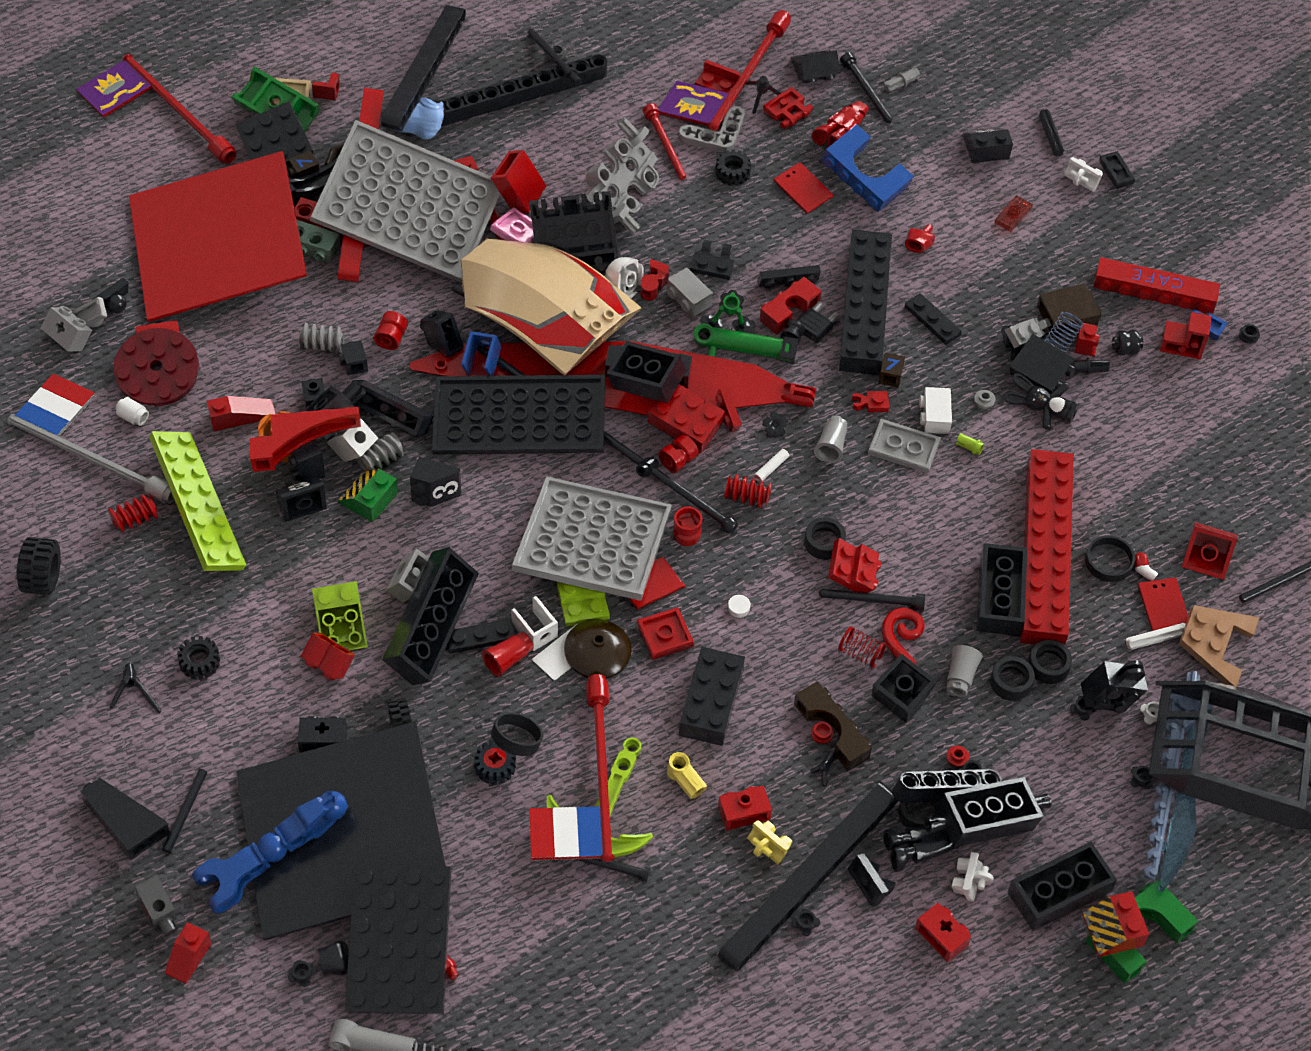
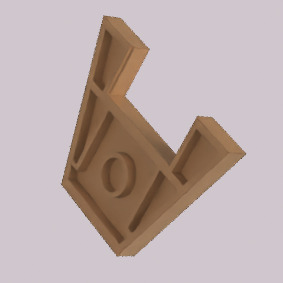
M1194 605L1190 610L1179 645L1225 685L1237 687L1242 669L1222 659L1232 630L1251 638L1255 633L1259 617Z

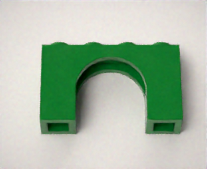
M1159 879L1152 885L1147 883L1141 888L1140 894L1135 897V900L1143 918L1157 923L1176 944L1194 931L1198 920ZM1088 934L1086 942L1096 952L1091 936ZM1136 949L1100 957L1125 984L1139 974L1147 962Z

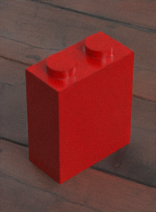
M524 150L508 151L491 177L492 182L510 209L514 207L524 214L530 212L529 201L538 200L547 186Z

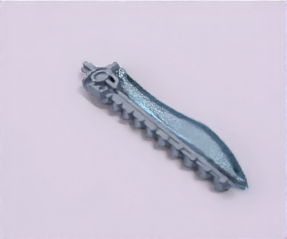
M1192 671V673L1187 672L1186 681H1199L1200 675H1197L1196 671ZM1171 692L1169 711H1199L1200 701ZM1208 704V714H1212L1211 710L1214 705ZM1168 719L1166 731L1170 734L1164 739L1183 740L1184 733L1188 732L1186 740H1195L1197 724L1195 727L1193 725L1196 720ZM1205 723V730H1204L1203 742H1204V738H1205V734H1206V730H1207L1208 723ZM1167 748L1162 753L1161 762L1165 764L1163 768L1178 767L1181 748ZM1184 748L1180 769H1191L1194 749ZM1162 782L1155 787L1156 793L1161 798L1153 803L1154 810L1159 814L1151 819L1152 827H1155L1157 830L1148 837L1154 848L1146 853L1147 859L1152 864L1144 869L1145 877L1155 880L1161 852L1164 853L1158 883L1159 892L1165 890L1181 868L1188 855L1197 828L1196 798L1176 791L1167 841L1163 842L1173 788Z

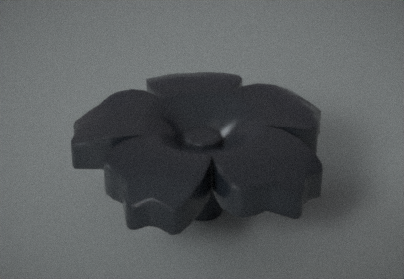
M771 412L770 417L762 420V426L767 427L765 429L766 435L770 437L774 434L776 436H783L786 433L784 428L788 422L786 417L780 418V414Z

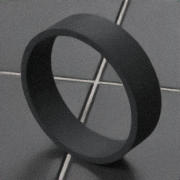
M1101 536L1093 540L1089 545L1085 563L1089 572L1096 578L1106 582H1118L1128 577L1135 563V553L1125 540L1116 536ZM1102 544L1115 545L1126 552L1130 559V567L1126 571L1117 574L1103 572L1092 563L1090 551Z
M507 712L500 714L496 718L491 730V737L498 747L510 754L530 756L538 751L543 739V731L533 719L519 713ZM508 724L521 727L528 731L535 738L536 742L532 744L515 742L502 734L498 726Z

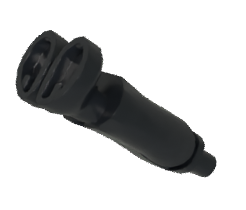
M907 827L905 833H900L893 829H887L883 832L884 845L888 851L892 850L890 861L895 872L902 871L907 860L912 858L914 863H919L958 849L960 846L953 848L946 830L928 833L926 829L930 827ZM903 844H907L908 847H900V846L903 845Z

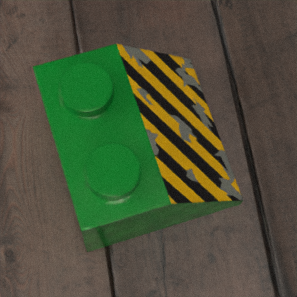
M381 469L363 471L337 502L373 523L398 494L397 479Z

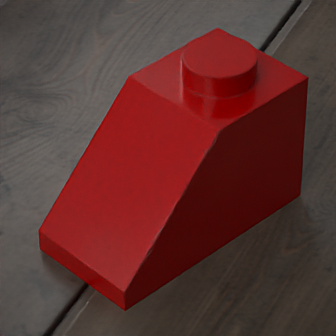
M187 922L174 942L165 975L187 984L211 945L209 932Z

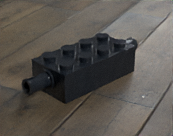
M1025 777L944 793L935 806L939 816L926 818L924 820V827H930L926 829L928 833L946 830L954 848L1033 831L1044 817L1040 809L1050 808L1052 801L1047 793L1034 796Z

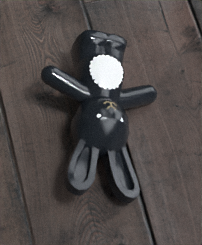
M1016 373L1013 375L1014 383L1026 391L1027 394L1012 391L1006 392L1004 394L1006 402L1027 405L1033 410H1043L1042 426L1044 429L1051 427V414L1069 424L1072 423L1078 411L1079 403L1060 397L1069 389L1070 385L1068 382H1063L1050 394L1044 387L1034 386L1022 374Z

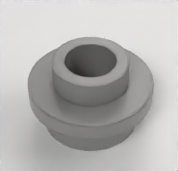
M980 390L975 394L974 401L979 408L989 409L995 403V396L988 390Z

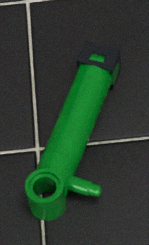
M706 323L698 325L694 330L696 345L701 348H708V356L715 357L716 350L723 349L780 359L781 362L795 363L798 339L788 337L781 339L716 328ZM702 332H707L710 334V337L702 340L699 338V335Z

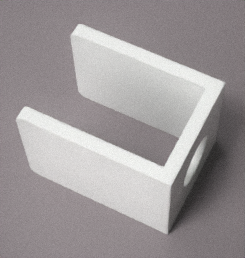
M361 419V427L345 429L346 431L342 435L329 439L327 443L344 462L361 457L378 437Z
M537 596L533 597V612L545 627L535 633L515 608L511 610L513 626L519 633L524 632L529 636L533 643V651L558 637V622ZM549 632L545 638L541 639L544 634Z

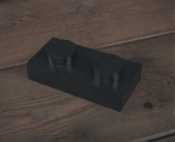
M1118 151L1100 156L1099 162L1116 189L1134 184L1135 178Z

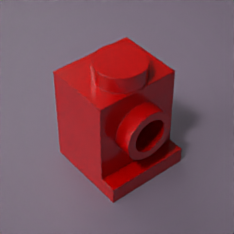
M1083 323V327L1077 335L1074 353L1095 357L1100 336L1096 334V325Z

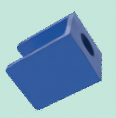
M470 331L461 363L466 375L471 374L478 346L490 347L485 371L488 376H494L502 347L497 336Z

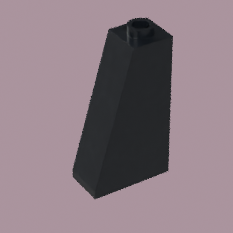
M101 778L87 783L80 790L83 802L130 860L170 833L168 823L163 818Z

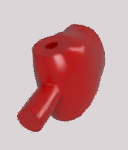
M928 224L923 230L910 228L905 240V247L914 253H922L929 249L935 241V235L931 233L933 227Z

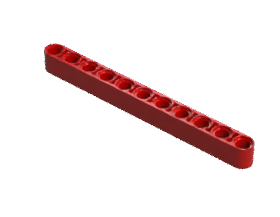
M364 87L359 122L379 130L384 90ZM343 235L338 280L358 283L363 242Z

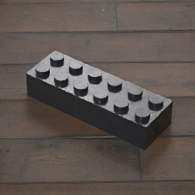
M450 547L432 551L382 658L386 664L412 685L431 681L479 575L472 566Z

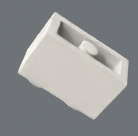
M925 387L924 396L920 395L919 407L923 408V412L920 414V425H924L925 433L949 434L952 424L951 388Z

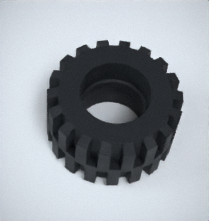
M27 537L25 539L17 562V583L21 592L41 595L52 594L58 581L61 564V553L57 540Z

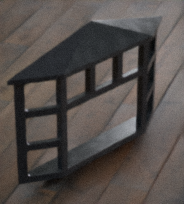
M1156 681V685L1162 686L1149 768V774L1153 778L1162 781L1183 795L1294 829L1311 830V807L1306 803L1308 786L1311 787V775L1309 774L1311 762V712L1252 689L1209 681ZM1171 692L1200 701L1199 711H1169ZM1208 704L1234 711V721L1208 714ZM1243 714L1270 722L1269 732L1244 725L1242 723ZM1167 720H1198L1195 740L1164 739ZM1205 723L1303 752L1298 801L1201 772L1199 766ZM1278 725L1305 733V742L1302 743L1279 736L1277 734ZM1163 748L1194 749L1191 769L1160 768Z

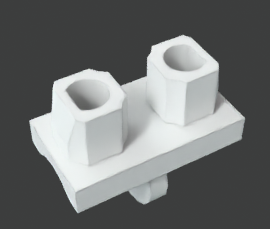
M1072 157L1069 160L1064 176L1073 180L1074 185L1078 186L1080 184L1094 192L1102 177V171L1097 168L1093 169L1086 165L1085 161Z
M971 852L970 858H958L957 871L958 873L966 874L965 878L955 877L952 883L954 893L965 895L967 901L972 902L975 900L977 888L984 890L985 885H991L994 879L992 874L988 873L989 868L983 866L982 862L978 860L979 854Z

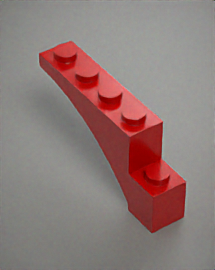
M359 407L271 415L272 436L250 438V461L253 472L275 470V466L291 452L318 437L344 429L361 427Z

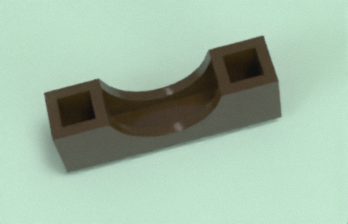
M817 681L795 694L794 705L807 721L820 720L829 723L835 728L839 735V741L836 744L834 753L847 772L870 759L872 750L870 741L859 733L857 725L846 717L840 704L834 702L826 687H822Z

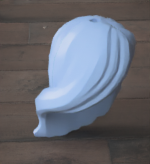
M421 98L402 131H395L399 133H413L426 140L431 139L440 130L443 122V102L435 103L429 98Z

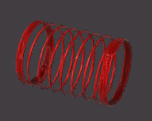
M850 626L844 633L838 647L839 651H847L846 646L844 648L842 645L844 641L848 644L850 639H853L856 632L854 627ZM868 635L866 641L864 642L865 645L867 643V640L870 638L868 637ZM871 637V642H870V644L867 646V648H868V647L870 648L871 643L875 640V645H874L873 648L871 649V651H872V650L874 651L875 646H876V644H877V643H876L877 640H876V638L872 640V637ZM880 642L870 661L869 667H876L874 662L876 658L878 660L881 659L886 648L885 643Z

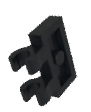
M704 240L701 253H694L690 271L692 273L730 280L734 266V260L729 259L732 245L723 244L721 257L710 255L712 241Z

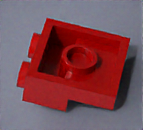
M838 538L834 541L828 578L854 592L869 593L878 586L879 580L876 578V572H878L882 564L878 560L879 553L863 544L855 547Z

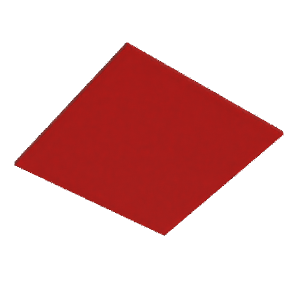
M283 151L129 195L148 322L307 276Z

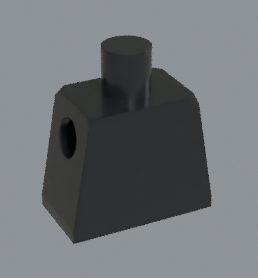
M434 311L420 320V329L423 330L428 345L449 357L464 348L453 313Z

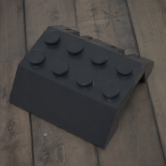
M610 191L601 192L602 200H599V193L594 192L595 204H587L586 194H581L582 202L580 203L578 195L561 197L562 205H559L558 197L553 198V207L555 209L548 210L545 199H541V208L538 206V200L529 201L534 242L562 250L580 259L597 271L607 270L610 263L619 258Z

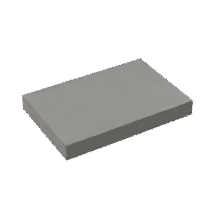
M880 419L869 447L868 455L929 473L941 437Z

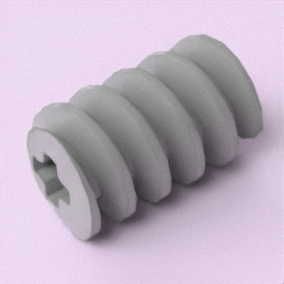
M305 322L299 335V348H302L304 345L306 349H310L312 346L314 350H318L321 347V350L325 352L329 347V351L332 353L336 349L338 353H342L341 344H344V334L341 332V327H338L336 332H333L332 326L329 327L328 331H325L324 325H321L320 329L317 330L314 323L312 328L309 329L308 323Z
M391 432L390 435H385L383 439H378L376 443H373L356 460L363 471L374 470V466L382 469V461L388 466L390 464L389 457L396 461V453L400 457L404 456L403 447L395 433Z

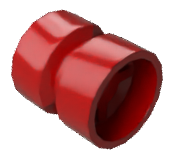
M385 312L373 336L374 342L381 348L396 350L408 327V320L398 312Z
M685 434L679 435L671 444H668L658 452L662 465L671 473H677L686 463L691 462L699 455L695 442Z
M688 506L678 509L675 513L673 537L680 545L692 546L700 540L703 519L699 510Z

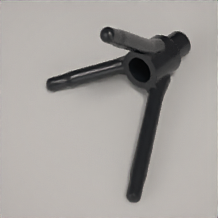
M761 76L757 81H747L745 84L757 86L758 94L754 103L753 114H756L762 94L767 93L768 90L777 96L781 94V92L769 84L766 76Z
M132 663L126 664L123 671V679L110 704V708H114L124 688L137 686L153 708L160 713L162 710L141 684Z

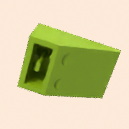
M357 581L312 588L319 633L326 635L349 651L368 648Z

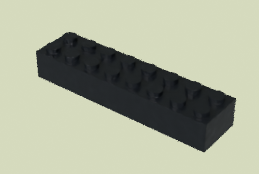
M852 229L839 371L880 375L883 362L892 233Z

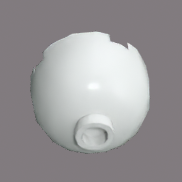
M630 257L615 259L610 263L605 272V277L629 298H632L637 293L633 291L638 285H641V279L644 276L643 265L638 263L637 259Z

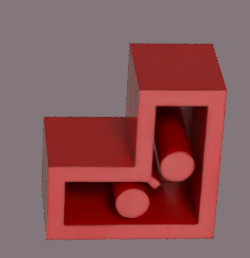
M1191 312L1187 325L1166 321L1162 333L1160 352L1201 360L1209 337L1212 316Z

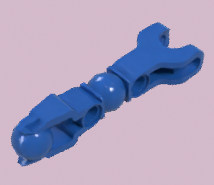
M337 791L325 792L320 797H316L297 807L291 816L274 828L276 832L264 834L259 839L258 845L253 842L252 845L243 848L227 860L212 858L197 867L192 873V878L198 885L203 886L214 881H220L219 890L209 901L212 911L214 913H222L235 906L243 896L245 885L271 866L269 862L281 860L286 855L287 849L292 852L294 849L299 848L313 838L320 837L336 820L342 818L346 813L348 805L345 797Z

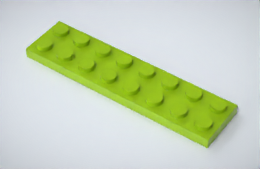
M152 431L149 439L203 570H244L246 567L245 560L191 433Z

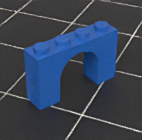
M856 124L826 149L821 160L842 181L846 182L856 194L860 195L870 207L879 212L910 185L914 176L900 163L882 177H869L861 173L855 166L854 157L866 148L871 137Z

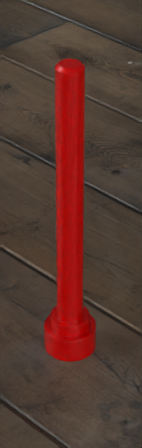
M654 103L648 104L642 109L645 118L652 122L678 178L684 180L686 174L660 123L657 105Z

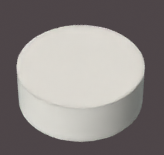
M743 595L731 597L728 602L729 613L737 618L745 617L750 611L749 599Z

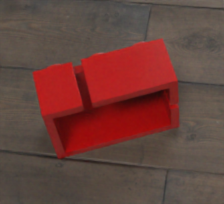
M679 384L668 403L655 401L648 411L647 422L673 438H677L681 434L689 436L698 447L699 453H702L723 424L725 411L710 402L706 405L705 399Z

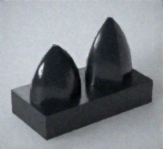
M863 853L855 857L847 870L873 907L880 904L884 897L894 890L896 882L880 878L877 874L880 864L868 860Z

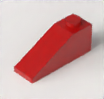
M225 396L207 400L213 432L259 422L264 416L270 413L271 415L275 414L272 399Z

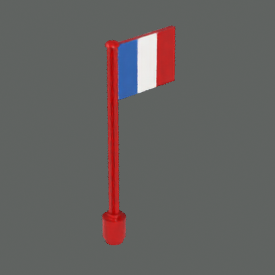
M601 674L589 676L586 682L587 705L594 709L600 807L529 808L531 860L601 858L603 862H611L615 858L612 854L603 713V708L609 704V686L605 676Z

